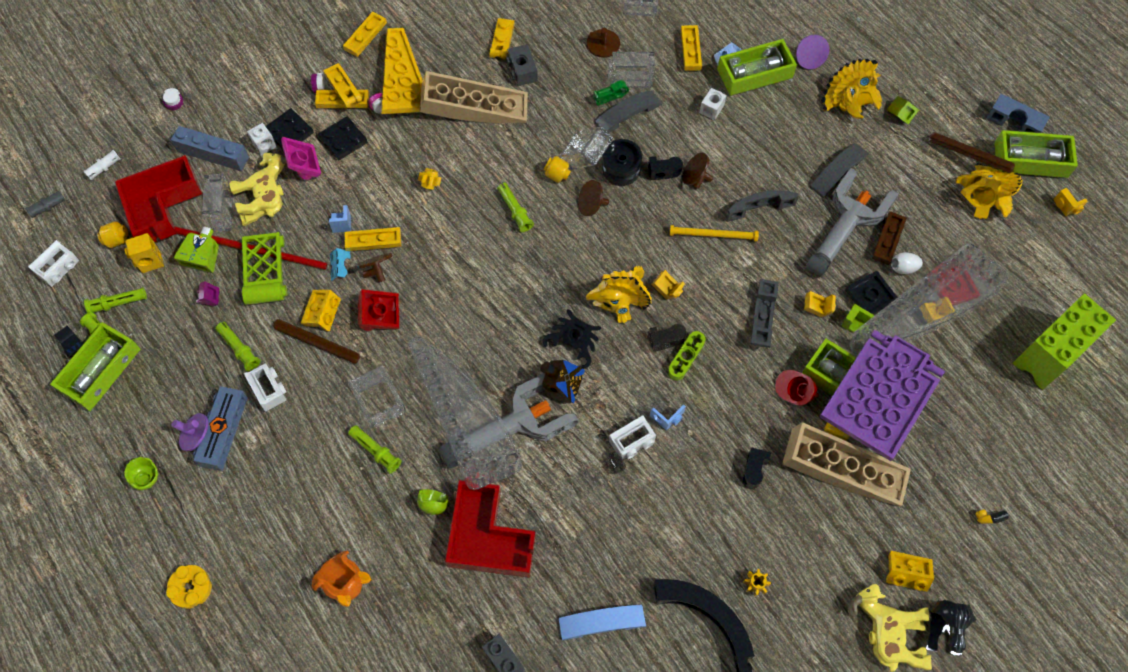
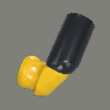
M984 509L975 513L978 518L977 521L981 524H997L1009 518L1005 510L990 515Z

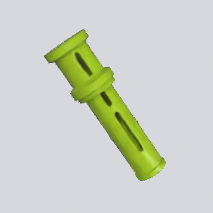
M503 183L504 188L500 184L497 190L511 210V217L519 225L520 232L529 231L534 226L533 220L529 219L526 209L520 206L508 184Z
M140 288L112 296L101 295V297L91 300L87 298L84 299V306L87 313L102 310L109 311L114 306L147 299L145 289Z
M226 322L219 323L216 326L215 330L233 349L235 358L244 364L246 371H252L260 365L261 360L252 354L249 346L244 345Z
M358 425L353 426L349 430L348 435L374 456L376 463H381L387 468L389 474L399 468L402 460L393 456L387 447H381L360 429Z

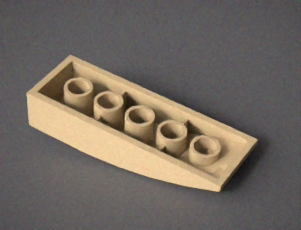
M426 71L422 82L420 112L474 122L526 123L528 92Z
M803 422L792 428L782 462L787 467L825 483L899 507L903 505L911 471L910 468L889 461L880 455Z

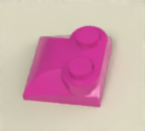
M282 137V147L288 168L297 171L302 179L318 178L321 170L314 145Z

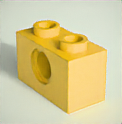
M148 233L125 240L127 248H124L127 258L131 259L134 267H138L142 273L164 267L161 251Z

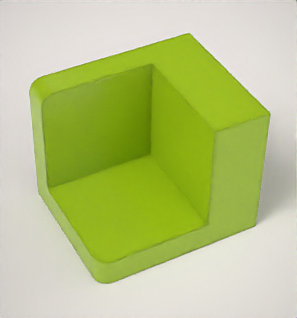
M897 96L887 111L897 116L904 123L909 124L919 109L909 101Z
M854 304L841 326L862 337L875 316Z

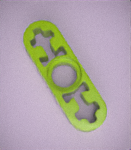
M694 331L688 336L669 366L668 375L671 379L679 381L684 378L704 347L706 339L703 333ZM699 338V342L696 343L693 349L691 347L693 344V340ZM683 352H689L691 353L692 358L690 360H685L682 358L681 354ZM681 363L682 367L680 372L675 374L674 369H677L679 364Z

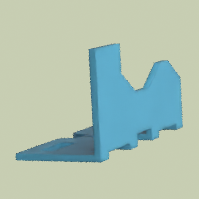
M336 248L330 253L332 265L331 281L338 276L345 278L347 275L344 261L346 258L350 259V251Z

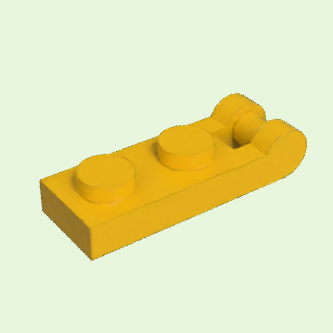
M498 18L490 48V58L501 57V59L506 60L514 30V20Z
M339 63L323 70L346 108L351 107V104L355 102L359 103L362 101L359 92Z

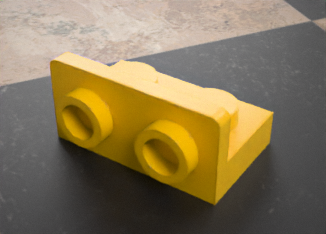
M312 290L301 324L305 327H321L325 331H330L341 298L331 290Z
M890 551L888 555L889 573L886 577V583L927 592L934 580L933 560Z

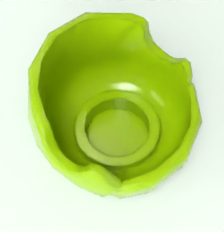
M145 457L132 459L126 465L124 471L127 483L133 489L142 491L151 488L157 482L159 474L153 461Z
M421 489L417 498L418 507L426 514L439 515L447 509L448 495L435 490Z

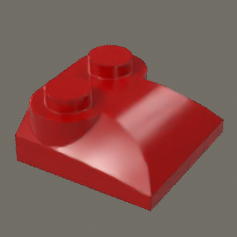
M361 289L358 299V324L360 328L365 331H371L375 328L399 329V293Z

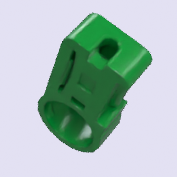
M620 80L610 84L609 87L598 91L595 90L593 92V99L596 105L600 106L624 97L629 92V88L625 81Z

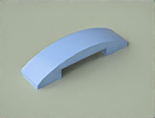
M642 605L599 609L559 618L562 640L621 629L629 630L646 627Z

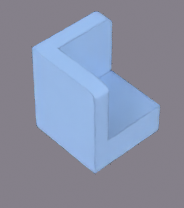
M343 205L342 213H331L329 224L333 233L351 231V215L347 205Z

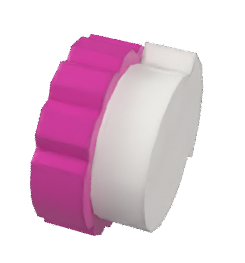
M382 93L371 96L368 102L370 108L376 113H381Z

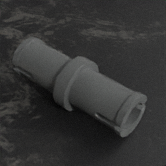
M58 191L46 198H40V201L25 209L30 217L34 218V216L46 210L50 211L52 207L66 200L61 192Z

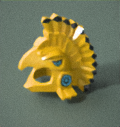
M858 59L857 61L853 60L850 64L846 63L844 67H840L839 71L834 73V77L829 78V83L826 85L827 90L824 91V97L821 100L824 105L823 111H829L831 108L839 106L842 111H847L852 117L863 119L864 116L860 114L862 112L861 106L872 104L879 110L882 106L880 91L876 89V84L878 82L877 78L881 75L874 71L878 66V62L876 60Z
M979 163L975 165L976 171L957 177L956 183L964 186L961 194L976 207L974 217L979 219H987L989 210L993 205L1001 210L1006 218L1013 206L1011 196L1017 194L1023 182L1021 175L1018 176V173H1014V171L1007 173L997 168H992V166L987 164L983 166Z
M638 265V267L635 266L628 272L613 271L610 275L603 274L601 283L586 295V300H595L593 302L594 306L616 313L618 323H625L631 320L629 312L630 303L636 306L639 305L642 309L646 310L649 304L651 305L652 297L641 281L644 276V270L642 266ZM603 302L608 303L611 307L605 306Z

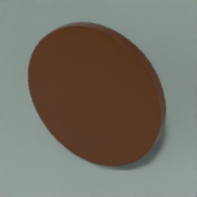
M602 28L590 32L587 39V48L597 57H610L618 52L620 39L613 31Z
M698 153L687 163L682 175L684 184L688 186L693 185V187L699 189L704 179L708 182L713 180V176L706 172L709 165L707 154Z
M590 180L583 185L579 193L578 207L582 215L593 216L601 205L607 206L609 204V199L603 198L601 184L598 181Z
M392 253L382 254L360 262L356 267L360 269L373 266L372 269L362 272L363 277L368 278L376 275L378 283L383 282L385 277L379 263L391 258L393 255Z

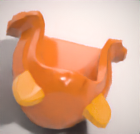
M348 550L340 552L326 561L312 578L311 585L314 591H317L320 587L328 597L337 600L340 605L349 607L351 600L360 594L362 584L369 583L372 580L368 573L361 572L356 563L347 558V555L350 554Z

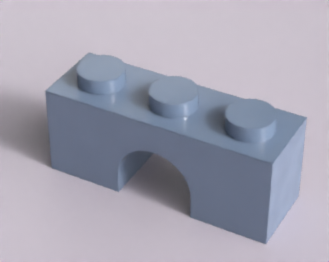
M1000 94L987 116V119L1003 126L1006 120L1014 119L1021 125L1020 132L1041 133L1050 118L1003 94Z

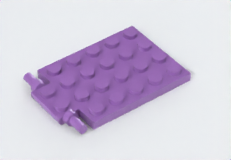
M874 330L871 337L881 342L882 345L870 338L868 339L821 413L820 418L889 461H892L940 379L931 375L928 371L940 378L945 371L933 364L934 362L929 359V354L896 335L892 338L889 335L885 336Z

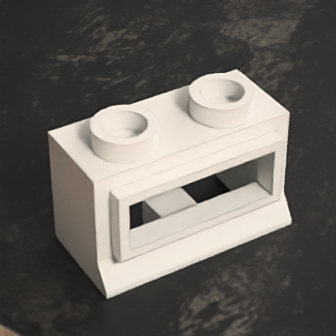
M56 240L28 267L40 279L53 287L70 269L74 268L79 260L71 251ZM59 251H61L62 253H64V254L55 262V260L53 259V257H54ZM46 263L51 266L45 272L40 270Z
M265 363L250 372L244 373L265 412L286 401L284 396L286 390L281 382L277 383L275 380L278 375L273 367L269 368ZM267 375L275 390L269 396H266L258 381V378Z
M644 415L610 434L609 442L622 461L625 458H633L637 455V451L642 448L648 449L654 444L656 434L647 423ZM643 428L647 435L624 448L620 440Z

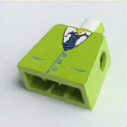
M202 227L200 235L189 233L176 252L174 259L181 266L213 273L219 245L211 238L213 230L208 227Z

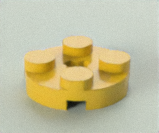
M196 565L178 567L167 583V597L170 598L173 604L184 609H191L198 604H202L207 600L212 589L208 573ZM192 581L194 589H189L188 592H185V585Z

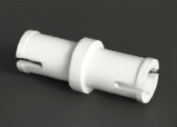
M112 150L102 159L98 158L95 164L84 170V173L90 180H93L104 170L105 172L108 171V168L118 160H121V158Z

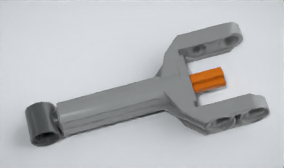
M850 168L835 189L834 196L832 197L835 208L841 216L816 253L812 255L805 269L822 278L856 225L872 226L881 224L899 193L894 190L890 191L876 212H873V209L865 206L871 198L868 191H862L856 200L849 196L845 197L857 175V171Z
M543 373L517 386L509 415L457 440V445L453 441L442 445L439 448V452L446 466L453 468L463 462V457L466 459L517 432L546 442L573 428L579 423V420L575 414H565L540 428L538 427L536 418L551 411L549 403L545 400L529 408L525 400L546 390L542 386L545 376Z

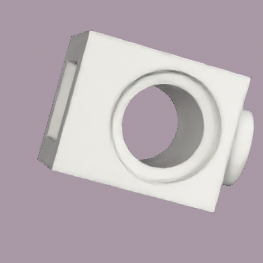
M711 88L701 103L699 113L715 120L724 107L727 95Z
M263 123L247 131L260 155L276 148L271 133Z

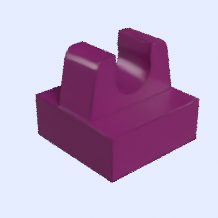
M206 281L200 283L197 290L199 297L196 302L212 307L218 305L219 287Z

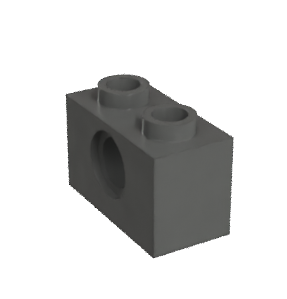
M528 44L509 48L506 62L508 67L511 66L512 79L516 80L518 86L537 82V68Z
M500 633L482 646L483 651L498 672H526Z

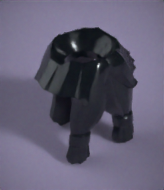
M945 599L943 601L938 600L929 610L931 622L926 649L937 651L939 636L946 630L949 635L947 645L951 650L950 653L962 655V652L966 649L965 629L976 621V618L969 604L954 603Z

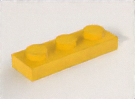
M372 11L345 42L343 49L358 57L387 24L386 18Z
M698 25L681 26L684 70H702Z
M316 90V108H346L335 90ZM357 90L362 101L351 104L349 108H368L369 90Z
M400 227L345 232L346 251L402 247Z

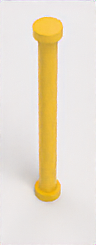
M670 225L669 236L678 234L752 239L755 242L758 241L759 232L755 230L754 232L683 228L674 227V225Z

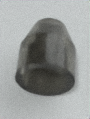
M611 452L607 455V464L612 474H618L625 470L626 465L618 453Z

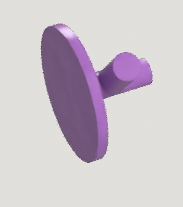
M815 34L803 38L796 48L797 62L806 69H815L821 66L829 55V44L826 39Z
M197 413L186 423L178 420L172 422V427L181 431L179 445L182 450L192 451L202 442L208 429V418L206 415Z

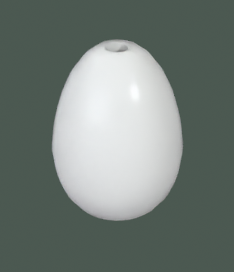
M908 252L895 255L891 262L892 269L899 274L914 273L923 264L922 259L918 255Z

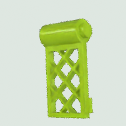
M279 232L242 237L244 285L242 287V296L245 305L283 301L285 296H288L287 287L283 285L281 247H285L284 236H280ZM269 239H276V243L271 248L265 245ZM256 241L258 245L253 250H250L247 247V242ZM263 246L268 251L261 258L256 252ZM271 254H274L277 259L272 264L265 261ZM252 256H255L259 261L252 267L248 264V261ZM262 263L269 267L263 274L256 270ZM274 270L277 272L278 279L269 280L266 276ZM253 272L260 276L256 281L249 282L248 278Z

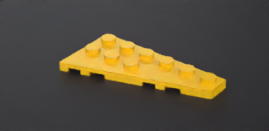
M387 28L381 114L420 112L423 80L404 28Z

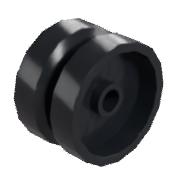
M617 139L607 144L603 152L602 172L604 177L610 183L620 186L629 185L636 181L640 175L642 163L640 147L628 139Z

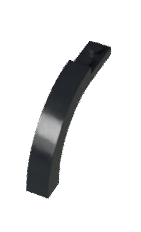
M656 579L654 581L656 605L678 604L692 608L708 617L727 639L733 654L736 672H752L751 664L747 663L748 659H752L755 656L750 638L742 622L725 602L710 591L689 582L673 579Z

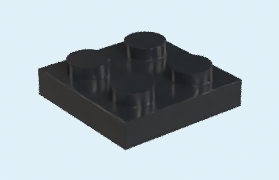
M292 108L265 126L271 133L274 141L282 149V137L302 142L314 133L313 129Z
M348 116L318 133L319 138L338 161L368 143L367 138Z
M878 271L867 275L845 289L856 305L873 315L882 312L899 301V298Z

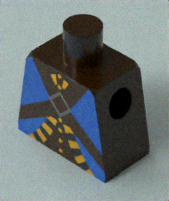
M566 360L544 362L540 368L541 372L545 374L542 386L558 403H574L585 370Z

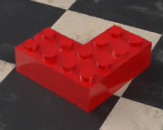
M186 155L115 181L133 237L148 233L154 242H157V238L162 240L177 234L167 207L202 194L194 170Z
M459 480L445 563L449 568L530 578L536 534L532 530L496 526L501 496L500 485Z

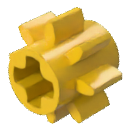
M425 168V171L419 173L418 180L421 181L422 187L434 190L435 186H440L442 177H438V171Z
M757 569L755 574L749 571L747 575L750 579L743 581V583L748 584L746 592H754L755 597L758 596L760 591L765 595L767 593L765 586L771 585V582H768L766 579L768 573L762 574L760 569ZM760 580L761 583L755 586L753 582Z

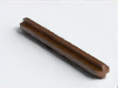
M936 132L930 135V142L1007 173H1011L1015 168V164Z
M277 319L273 324L275 330L349 362L357 364L360 359L359 353L283 320Z

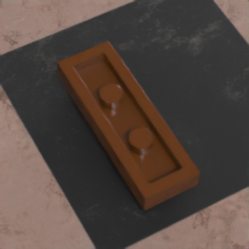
M889 211L872 259L890 265L907 217Z

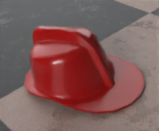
M785 370L776 379L775 389L778 396L783 400L803 406L814 400L815 397H819L817 386L808 375L795 370Z

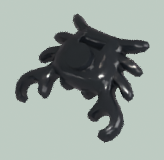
M567 309V314L571 320L560 317L558 320L565 324L553 326V330L560 329V332L546 335L543 338V346H548L547 341L549 339H552L554 341L553 345L557 346L559 340L563 338L565 344H571L574 349L581 348L577 359L586 358V364L581 366V368L585 369L592 362L587 348L588 345L592 352L596 350L591 338L599 341V338L592 333V330L598 331L601 330V327L583 322L570 309Z

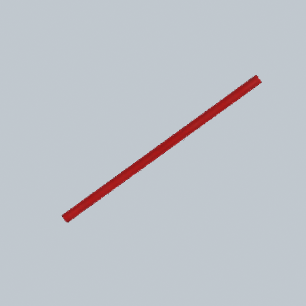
M174 226L178 235L187 236L189 233L200 235V232ZM214 235L211 236L217 244L242 250V242ZM247 244L250 250L256 247L255 245ZM261 247L256 253L265 255L268 250ZM281 252L282 260L326 270L328 265L326 262ZM274 254L270 255V257L277 258Z

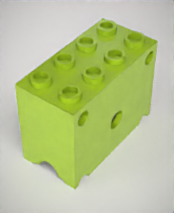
M1084 293L1012 364L1022 371L1030 372L1034 377L1036 385L1043 390L1073 364L1116 319Z

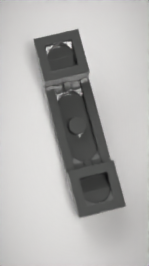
M653 91L641 92L611 107L595 121V124L606 135L619 128V123L644 110L649 112L662 105V102Z
M856 143L850 145L822 171L810 188L824 198L835 188L836 184L847 174L849 169L858 165L869 153Z
M772 190L747 196L728 210L726 220L729 222L742 219L748 210L776 204L778 210L795 206L799 197L798 193Z
M760 279L752 322L751 345L770 348L779 282Z

